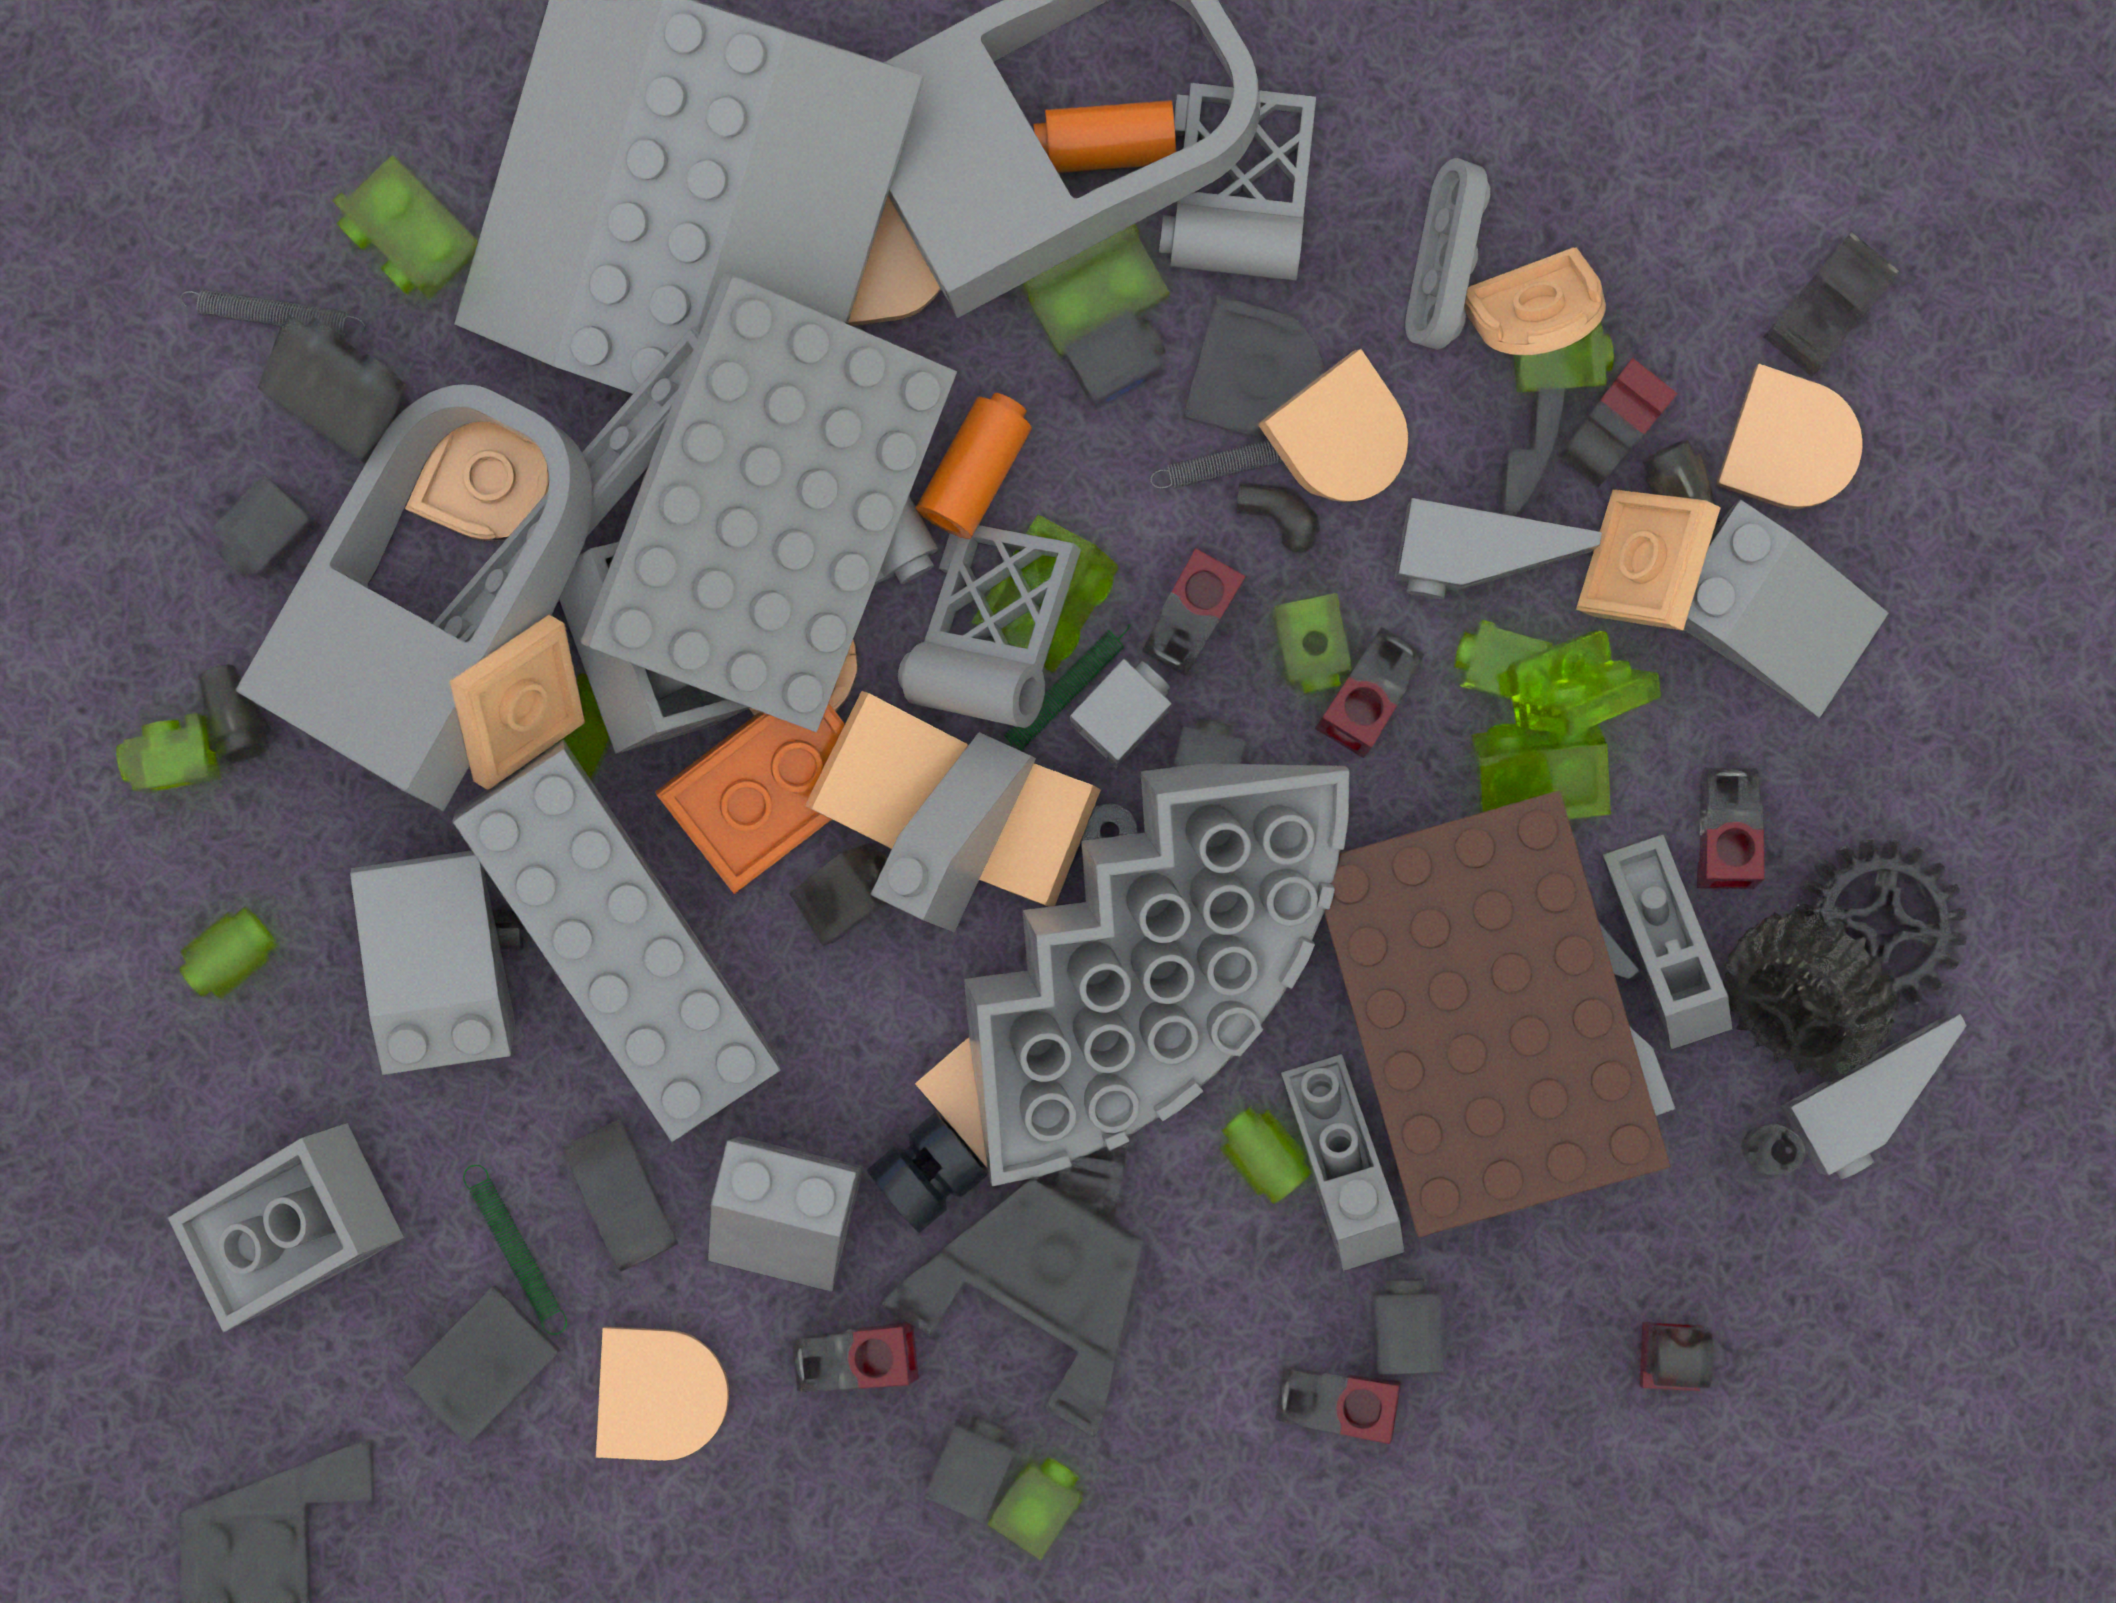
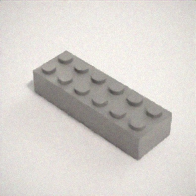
M564 740L525 764L490 790H485L454 811L453 823L671 1142L781 1071L777 1056Z

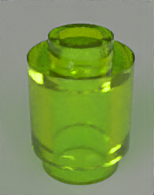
M244 906L235 915L228 911L183 947L180 952L186 962L178 969L188 984L201 997H205L208 993L212 992L219 999H223L270 961L267 954L277 947L278 943L260 919L248 907Z
M1249 1106L1220 1130L1227 1140L1219 1147V1150L1255 1194L1259 1196L1264 1193L1272 1204L1277 1203L1288 1195L1312 1173L1311 1169L1303 1161L1307 1154L1269 1108L1256 1114Z

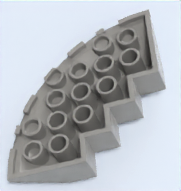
M1203 763L1141 771L1145 833L1082 841L1086 902L1023 910L1027 971L964 979L969 1041L989 1180L992 1186L1044 1176L1071 1167L1070 1161L1087 1156L1106 1146L1110 1151L1129 1142L1127 1136L1137 1132L1159 1117L1163 1122L1203 1092L1201 1086L1215 1076L1234 1055L1240 1057L1263 1031L1261 1027L1263 1021L1279 1002L1287 987L1293 988L1306 966L1315 946L1312 939L1325 909H1330L1335 887L1330 883L1335 876L1340 849L1344 850L1348 825L1349 769L1346 766Z

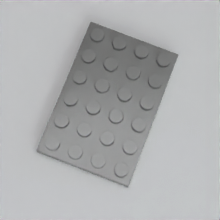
M723 273L580 643L589 648L817 732L957 371L737 276Z

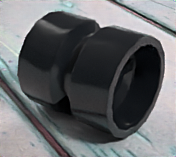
M934 1112L908 1134L910 1146L907 1149L893 1147L867 1169L873 1181L888 1200L919 1233L947 1210L946 1198L950 1194L963 1197L989 1175L976 1156L937 1112ZM934 1157L942 1166V1169L936 1174L935 1178L931 1179L921 1166Z

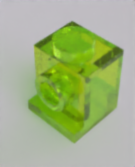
M1337 593L1274 606L1271 612L1287 686L1302 683L1304 694L1340 687L1339 675L1348 674L1352 670ZM1310 633L1320 634L1326 641L1325 652L1319 656L1309 655L1303 648V638Z
M199 713L184 715L187 728L181 729L180 720H166L141 726L143 736L125 739L123 744H118L116 747L118 768L124 782L131 781L133 791L147 794L220 780L221 776L210 717Z

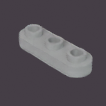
M1459 158L1447 161L1439 170L1434 180L1405 320L1408 339L1413 343L1435 350L1446 347L1459 336L1464 327L1466 319L1464 304L1470 274L1473 272L1478 259L1476 244L1482 214L1490 199V186L1484 168Z

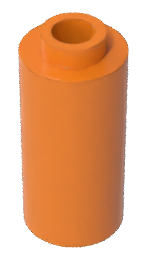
M1172 100L1045 110L1046 123H1033L1034 133L1058 173L1145 167L1176 152Z
M994 393L991 399L984 397L976 398L915 507L921 516L948 533L964 539L972 538L1032 430L1029 422L1024 419L1027 410L1021 404L1000 393Z

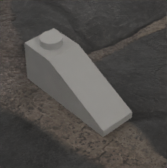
M1412 498L1407 505L1394 580L1408 582L1407 593L1425 598L1444 599L1446 589L1459 591L1592 552L1600 545L1602 532Z
M978 732L897 837L871 895L917 918L955 933L1036 758Z
M1664 835L1603 854L1643 976L1670 1048L1674 1049L1731 1030L1732 1023L1728 995Z
M1947 1014L1781 1105L1783 1112L1817 1173L1831 1175L1836 1172L1839 1179H1845L1874 1163L1870 1153L1887 1143L1967 1026L1961 1014Z

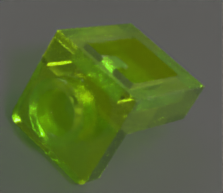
M1047 1456L1042 1465L1029 1457L988 1520L987 1525L1041 1560L1073 1510H1077L1083 1500V1492L1074 1487L1080 1477L1049 1456Z

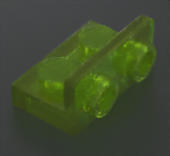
M393 155L348 198L340 192L332 200L345 214L336 224L363 251L373 243L389 259L380 268L406 295L410 294L417 287L430 300L475 255L478 241Z
M1135 224L1022 284L1023 294L1059 358L1170 296V292L1139 239L1140 232Z
M1038 514L1026 534L1074 543L1081 549L1043 666L1044 669L1053 673L1057 670L1062 660L1068 658L1077 647L1080 631L1095 606L1101 604L1109 595L1118 565L1095 544ZM1015 550L1013 556L1020 552V550ZM1042 555L1021 569L1031 591L1051 578L1057 558ZM1009 576L991 589L986 600L995 615L1022 596L1012 576ZM978 610L972 620V623L976 626L985 621L980 610ZM1030 611L1001 628L1009 645L1028 649L1036 623Z
M1593 630L1515 661L1508 666L1517 727L1572 735L1662 697L1658 672L1631 669L1630 662L1612 661L1609 637L1606 631Z
M1567 716L1553 720L1548 726L1524 728L1519 724L1504 723L1490 727L1487 732L1471 735L1472 749L1477 760L1480 813L1560 790L1568 819L1611 815L1608 744L1596 721H1588L1577 716Z

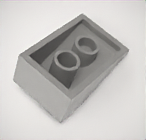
M1739 500L1727 510L1713 531L1684 630L1819 719L1889 613L1794 534L1744 501Z
M471 850L351 868L350 876L369 1017L382 1075L511 1056L515 1030L514 1012L484 867L474 852Z
M348 1123L300 1138L168 1217L223 1332L229 1331L348 1270L404 1238Z

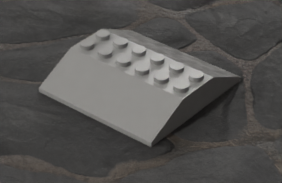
M549 0L454 324L551 366L634 394L689 329L694 326L698 330H702L723 273L737 276L848 324L925 76L698 0Z

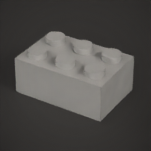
M619 542L591 548L578 556L559 600L615 754L714 726L750 708L581 644L580 642Z

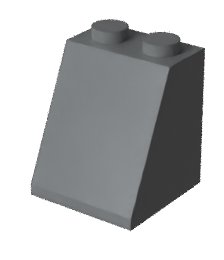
M743 1136L727 1140L711 1204L708 1261L832 1292L864 1167Z

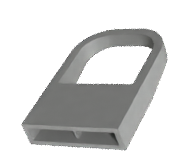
M1003 0L884 62L925 76L888 196L957 318L1212 183L1228 172L1240 160L1252 142L1257 130L1261 107L1260 92L1252 57L1218 0L1170 1L1181 6L1195 19L1233 83V99L1224 120L1210 135L1201 141L1103 185L1080 198H1073L995 66L994 61L1110 0Z
M466 384L452 385L432 391L413 402L396 417L382 435L235 691L403 791L444 811L470 766L450 681L547 615H552L586 540L592 516L593 489L588 465L577 444L564 431L542 416L484 387ZM474 422H490L500 425L537 444L547 463L549 490L543 513L473 637L470 641L463 642L368 589V583L378 567L420 472L433 449L444 437L461 426Z

